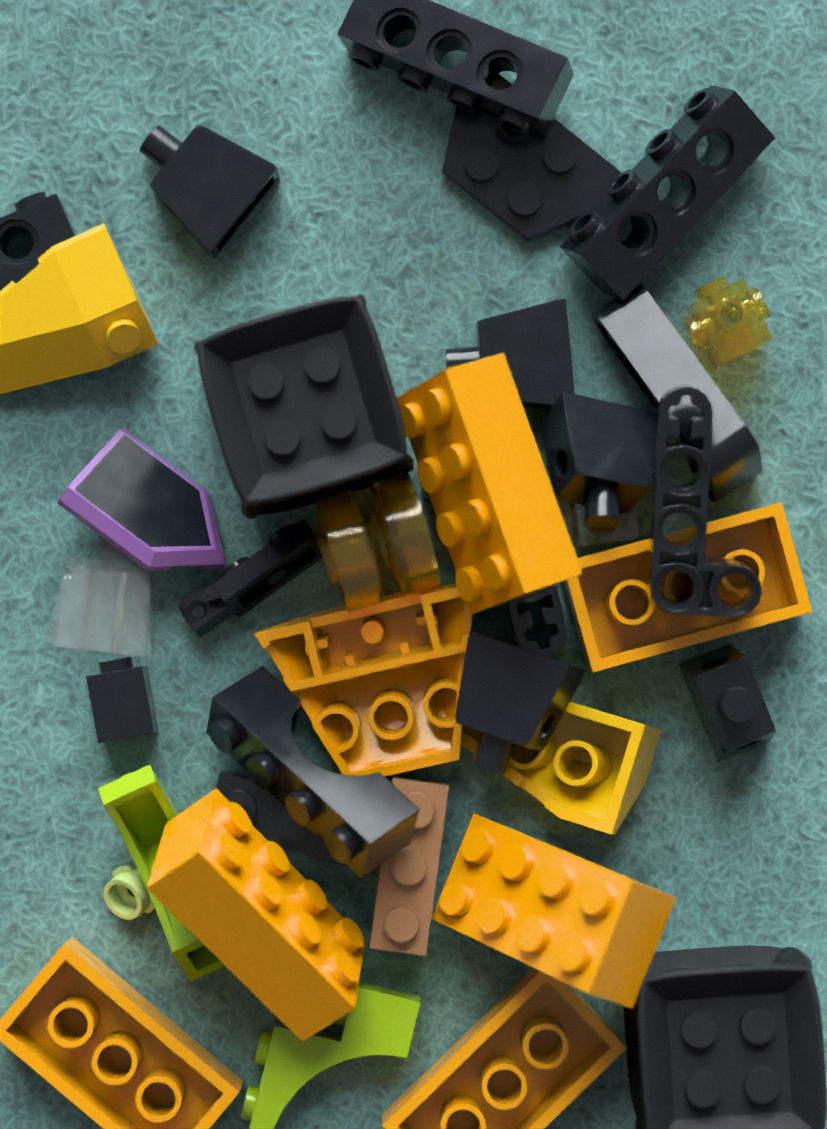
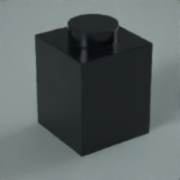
M132 657L98 663L100 674L86 676L98 743L159 732L147 666L133 667Z

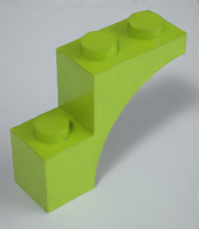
M151 765L125 774L119 779L98 788L103 805L123 838L146 888L165 824L180 814ZM147 889L171 952L189 980L193 981L224 967L225 965Z
M359 981L355 1009L333 1023L334 1025L344 1027L343 1033L338 1034L321 1030L304 1042L277 1019L273 1033L264 1030L261 1032L254 1064L264 1066V1071L259 1088L248 1086L241 1119L251 1121L249 1129H274L280 1114L295 1093L310 1079L325 1069L343 1061L362 1056L388 1055L407 1058L420 1008V996Z

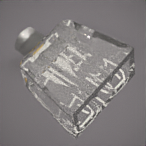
M99 535L95 560L70 557L45 634L44 645L156 658L153 571H146L140 565L129 564L130 558Z

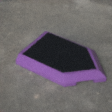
M124 428L120 429L70 483L57 504L146 571H168L173 566L200 565L202 569L224 568L226 565L212 494Z

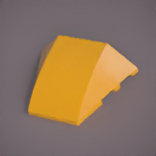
M456 583L419 587L309 613L254 633L263 649L267 650L282 674L283 681L288 689L301 700L300 704L311 720L312 727L343 775L362 776L380 772L385 777L459 760L462 725L456 723L455 714L467 642L471 632L472 614L467 601L459 594Z

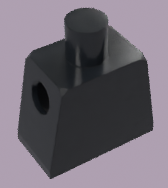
M200 124L191 131L183 143L161 125H158L146 137L139 150L161 168L150 184L153 193L214 259L280 178L278 168L271 162Z
M557 299L479 320L476 325L478 346L445 349L447 369L504 353L521 403L525 408L549 409L562 392L575 394L566 299Z
M562 392L541 418L542 436L554 495L559 501L585 506V526L589 530L594 532L615 530L619 526V513L629 512L648 492L655 463L657 412Z
M471 631L467 642L455 720L458 724L482 732L472 765L504 775L514 744L542 751L546 747L582 680L585 670Z
M728 644L679 664L718 762L771 741L776 733L775 726L750 664L742 652L732 644Z

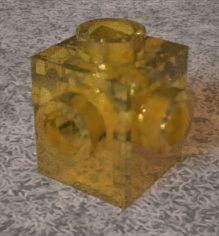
M721 277L695 291L698 300L693 302L687 309L690 319L684 321V325L696 350L706 349L715 370L766 346L773 340L764 321L770 317L766 302L756 287L749 290L744 278L729 285L726 278ZM721 313L730 315L734 325L724 323L721 319Z

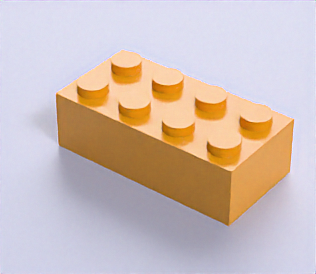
M504 353L445 369L397 398L405 436L410 440L418 463L417 476L422 488L429 494L437 516L436 529L442 543L448 547L456 570L455 581L458 592L467 601L471 614L527 596L583 574Z
M782 502L707 522L705 558L742 561L751 567L761 582L762 594L760 602L752 612L745 616L678 615L665 612L658 607L651 596L648 582L651 538L577 558L583 574L563 581L586 668L591 673L813 612ZM695 526L664 534V537L672 542H683L690 538ZM670 571L661 579L659 590L666 598L680 599L689 592L692 584L691 577L683 571ZM738 573L725 576L719 583L718 596L727 602H737L743 599L748 592V579Z
M215 788L165 824L147 889L283 1024L304 1042L355 1009L366 941L360 928L350 918L342 917L327 901L324 892L317 883L309 879L306 880L289 863L284 850L277 843L268 841L251 824L249 816L240 805L235 802L230 803Z
M473 813L431 919L579 990L633 1009L676 897L523 832Z
M71 937L62 945L0 1019V1042L103 1129H209L239 1094L244 1082L74 937Z
M532 968L382 1114V1126L384 1129H545L627 1047L622 1038L571 985Z

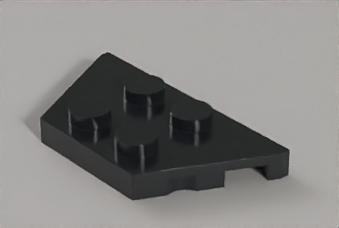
M499 73L492 79L490 87L495 90H504L512 86ZM457 106L442 168V174L527 242L543 236L566 223L576 221L582 214L590 210L594 211L609 195L607 189L611 182L622 173L555 118H553L546 135L533 129H529L527 134H521L500 124L497 121L498 115L481 107H479L477 113H471Z

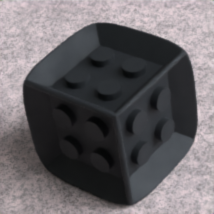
M364 295L336 297L297 306L231 326L214 333L202 341L195 342L194 349L198 354L201 380L228 472L242 500L241 511L247 518L253 519L257 515L290 511L350 494L390 480L403 472L410 473L414 469V461L407 453L406 436L397 397L375 326L367 310Z
M754 945L655 952L641 984L633 1009L623 1006L629 1087L636 1115L635 1129H825L827 1088L823 1028L818 991L812 973L810 958L795 947L778 948Z

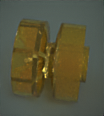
M408 472L371 482L370 495L374 514L365 517L360 503L351 489L314 499L321 530L315 531L322 561L330 585H338L347 613L383 603L384 586L381 575L382 570L390 568L395 583L404 596L441 586L439 569L427 523Z

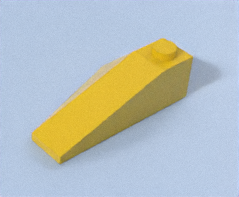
M101 224L52 246L38 258V266L17 284L11 281L0 291V394L107 368L159 345L146 310L105 224Z
M569 702L551 738L542 751L514 744L503 776L543 803L544 807L557 817L615 835L646 784L662 730ZM462 725L461 744L475 753L482 732Z

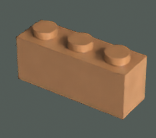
M393 775L392 784L420 810L410 844L381 864L369 948L426 956L449 783Z

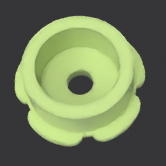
M128 865L116 868L112 872L113 879L104 888V899L108 908L116 916L126 920L135 919L144 912H152L155 907L138 869H132Z

